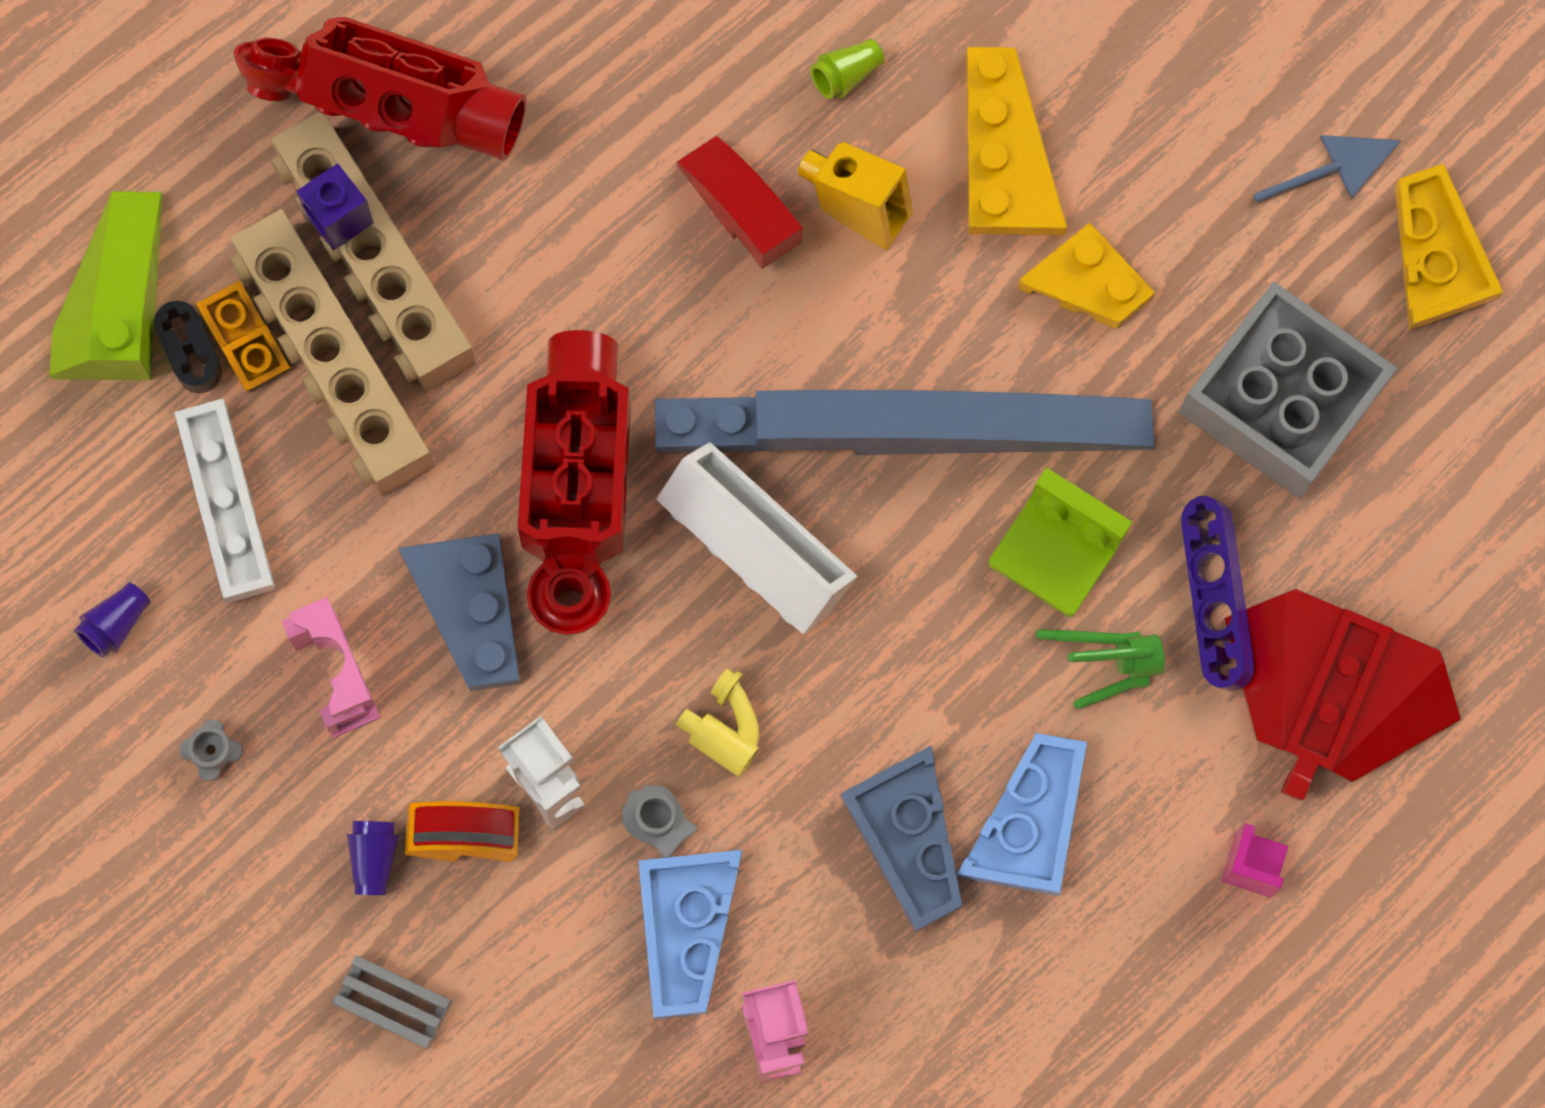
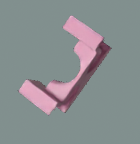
M328 597L290 612V618L283 620L282 623L296 651L315 643L318 650L331 648L344 654L345 661L341 672L330 680L334 691L327 707L319 710L326 728H328L332 737H338L381 718Z
M796 980L743 992L744 1004L742 1005V1010L754 1049L760 1084L800 1075V1065L804 1064L802 1052L789 1055L788 1052L791 1049L804 1047L806 1045L804 1036L809 1034Z

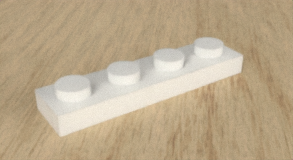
M224 399L174 412L224 601L227 604L276 590Z

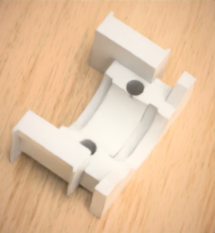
M542 716L498 747L499 752L509 763L505 767L506 771L512 776L519 787H522L530 796L552 831L586 807L580 797L572 799V796L581 788L577 775L569 766L574 762L573 757Z

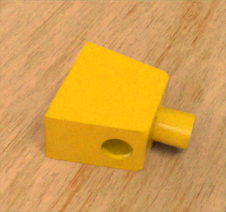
M841 142L837 144L829 157L814 150H809L799 165L798 175L815 184L819 205L824 213L887 251L913 214L906 169L869 152Z

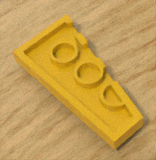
M967 47L968 234L1065 235L1067 225L1016 48Z

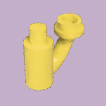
M727 668L713 686L710 694L718 698L717 703L721 706H724L727 701L730 702L738 724L737 732L709 713L702 719L689 709L682 713L676 726L691 735L688 741L690 745L740 778L759 751V747H757L759 742V726L750 701L740 685L744 674L739 671L734 673Z

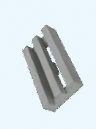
M356 955L351 964L352 968L349 974H346L342 982L343 986L339 994H336L332 1004L429 1050L452 1001ZM365 972L436 1006L434 1014L431 1015L360 981L362 973ZM353 991L428 1025L424 1034L350 1000Z

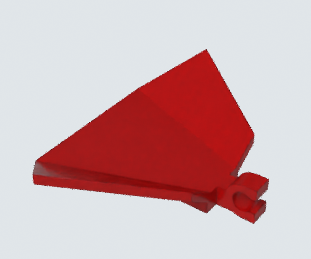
M1298 589L1291 590L1246 609L1254 659V674L1251 681L1242 689L1256 741L1296 756V760L1280 791L1281 793L1303 801L1318 766L1353 782L1461 720L1440 650L1398 633L1393 628L1346 608L1342 609ZM1232 615L1224 618L1226 627L1230 624Z

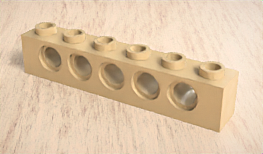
M318 112L271 138L277 156L270 159V162L284 185L293 182L298 190L311 181L309 177L313 172L321 169L328 170L338 163L367 200L374 224L334 251L322 236L319 237V240L332 263L334 264L341 260L350 273L343 278L355 300L360 303L366 299L375 313L369 316L368 319L380 340L385 343L391 339L400 353L393 357L407 383L416 379L423 392L426 393L475 365L476 362L471 345L325 114ZM296 197L294 200L303 217L310 225L311 222L304 214L299 197ZM367 247H375L381 250L371 260L357 258L359 252ZM393 286L406 289L405 293L396 300H386L381 297L386 289ZM416 326H426L431 329L428 336L421 340H411L406 337L407 333Z
M283 209L231 236L230 240L237 253L229 258L234 269L244 284L251 280L254 282L260 294L253 299L266 322L269 324L276 320L284 332V335L277 339L291 364L300 360L309 375L302 378V381L315 404L317 405L325 401L333 416L326 419L335 438L341 446L350 442L358 457L351 460V463L364 486L367 487L374 483L383 497L434 468L429 450ZM284 267L291 270L289 275L283 280L271 281L268 279L269 274L277 268ZM310 307L315 309L314 314L308 320L295 321L291 319L294 312L300 308ZM326 347H335L340 350L336 358L329 362H320L315 359L318 352ZM358 387L364 390L363 396L356 402L345 403L340 400L341 394L348 388ZM374 428H384L389 431L387 438L381 443L369 444L364 441L366 434Z

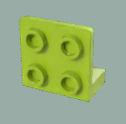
M1046 467L1035 483L1030 499L989 558L988 566L1065 616L1073 617L1125 539L1133 522Z

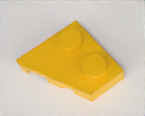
M1090 222L1021 277L1018 283V287L1025 293L1031 295L1032 291L1060 301L1059 306L1075 313H1087L1095 321L1115 329L1119 328L1152 301L1155 295L1153 289Z

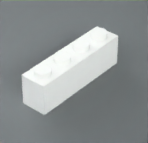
M711 442L681 460L656 498L677 522L687 527L707 546L713 555L724 561L743 579L750 589L761 595L780 613L787 623L793 625L803 635L831 614L858 577Z

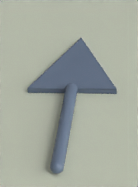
M1321 135L1320 138L1332 163L1257 192L1253 198L1256 202H1261L1337 171L1352 199L1401 140Z

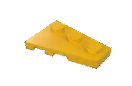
M1444 163L1399 178L1395 185L1409 331L1499 299L1503 290Z

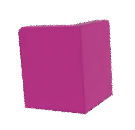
M1245 823L1234 835L1221 882L1271 898L1281 890L1284 878L1280 877L1288 846L1254 835L1255 826Z

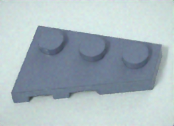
M499 533L399 548L469 691L520 684Z
M932 745L842 792L840 795L841 800L915 933L962 907L951 844H949L944 819L943 802L935 772Z

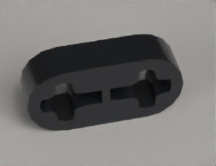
M183 301L166 303L156 313L154 326L171 367L183 388L192 393L208 392L216 387L220 381L222 369L202 321L190 304ZM179 316L183 322H187L184 325L189 339L180 342L173 329L170 330L173 327L171 320ZM196 352L203 365L207 364L204 366L205 375L200 378H196L192 372H189L192 369L187 355Z

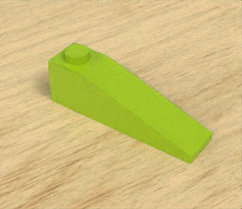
M111 192L53 327L49 372L51 379L151 380L163 200L161 192Z

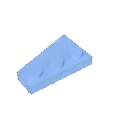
M1039 733L1034 735L1006 785L1004 794L991 817H988L968 858H965L957 873L958 878L1060 896L1087 742Z
M742 850L638 860L654 1020L704 1015L707 1013Z

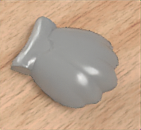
M645 785L641 790L629 792L627 804L622 808V822L626 830L640 841L656 846L663 858L670 857L677 846L697 829L694 824L685 819L683 810L676 797L663 786Z

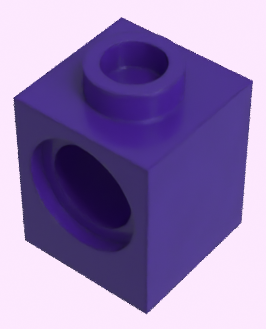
M338 163L296 191L304 214L333 251L374 224L367 200Z

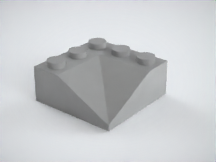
M1273 281L1187 393L1178 413L1301 500L1380 394L1397 367Z

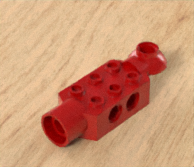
M348 17L329 18L324 22L321 30L306 37L302 51L298 50L295 45L288 41L271 37L244 42L237 45L233 51L236 65L241 75L248 81L246 88L253 96L267 101L278 102L289 99L290 93L297 95L301 102L315 106L316 110L322 114L329 116L343 115L360 121L369 130L377 132L390 131L407 137L410 143L419 147L441 148L458 145L505 161L510 156L517 142L524 121L527 104L526 96L489 83L481 62Z
M588 330L563 331L549 338L546 376L527 384L517 529L522 549L543 561V564L539 566L530 578L526 592L528 608L539 624L551 632L564 635L583 633L597 625L606 614L611 599L609 579L599 564L622 553L624 548L631 421L629 388L616 381L617 341L603 333ZM565 591H578L583 595L580 602L574 606L567 607L557 602V598Z

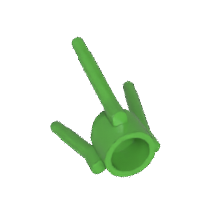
M1045 629L1036 631V637L1043 640L1116 645V648L1087 650L1068 654L1067 659L1069 662L1116 660L1119 673L1121 675L1129 674V678L1076 699L1074 701L1076 709L1098 703L1133 688L1147 687L1150 684L1149 676L1161 675L1164 672V651L1157 634L1141 636L1139 631L1123 634Z

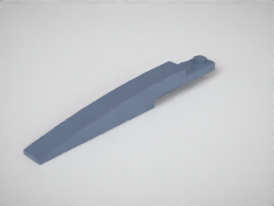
M925 390L756 391L755 397L655 399L656 453L694 452L709 442L720 452L855 449V455L1153 450L1154 448L1151 399Z

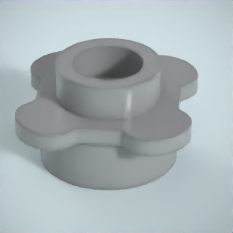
M214 719L206 721L202 728L196 730L189 739H185L180 745L181 756L185 760L193 761L199 768V776L205 781L216 780L220 776V770L229 762L238 761L243 752L241 744L238 741L230 740L224 733L223 724ZM209 746H215L216 748L215 753L212 755L206 752Z

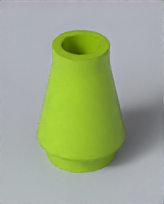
M873 39L819 55L817 62L811 65V78L823 97L827 99H832L835 96L843 98L875 68L884 64V54L878 43Z

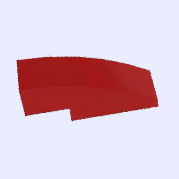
M717 135L677 161L679 169L733 239L739 238L761 269L802 243L803 227L763 179Z

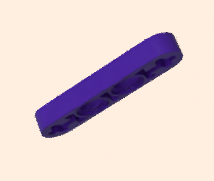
M1198 496L1190 500L1184 507L1181 515V526L1201 668L1204 678L1209 684L1227 691H1237L1244 688L1251 681L1254 674V659L1232 513L1225 503L1208 496ZM1206 510L1216 514L1215 520L1208 522V530L1199 527V521L1206 518ZM1210 538L1220 542V545L1211 544ZM1220 555L1225 564L1224 572L1218 580L1208 582L1203 574L1204 565L1210 557ZM1221 604H1227L1232 613L1230 624L1221 631H1215L1210 623L1212 611ZM1235 640L1234 643H1224L1225 648L1214 644L1215 641L1229 642ZM1227 657L1237 661V667L1229 670V676L1219 672V667L1227 664Z

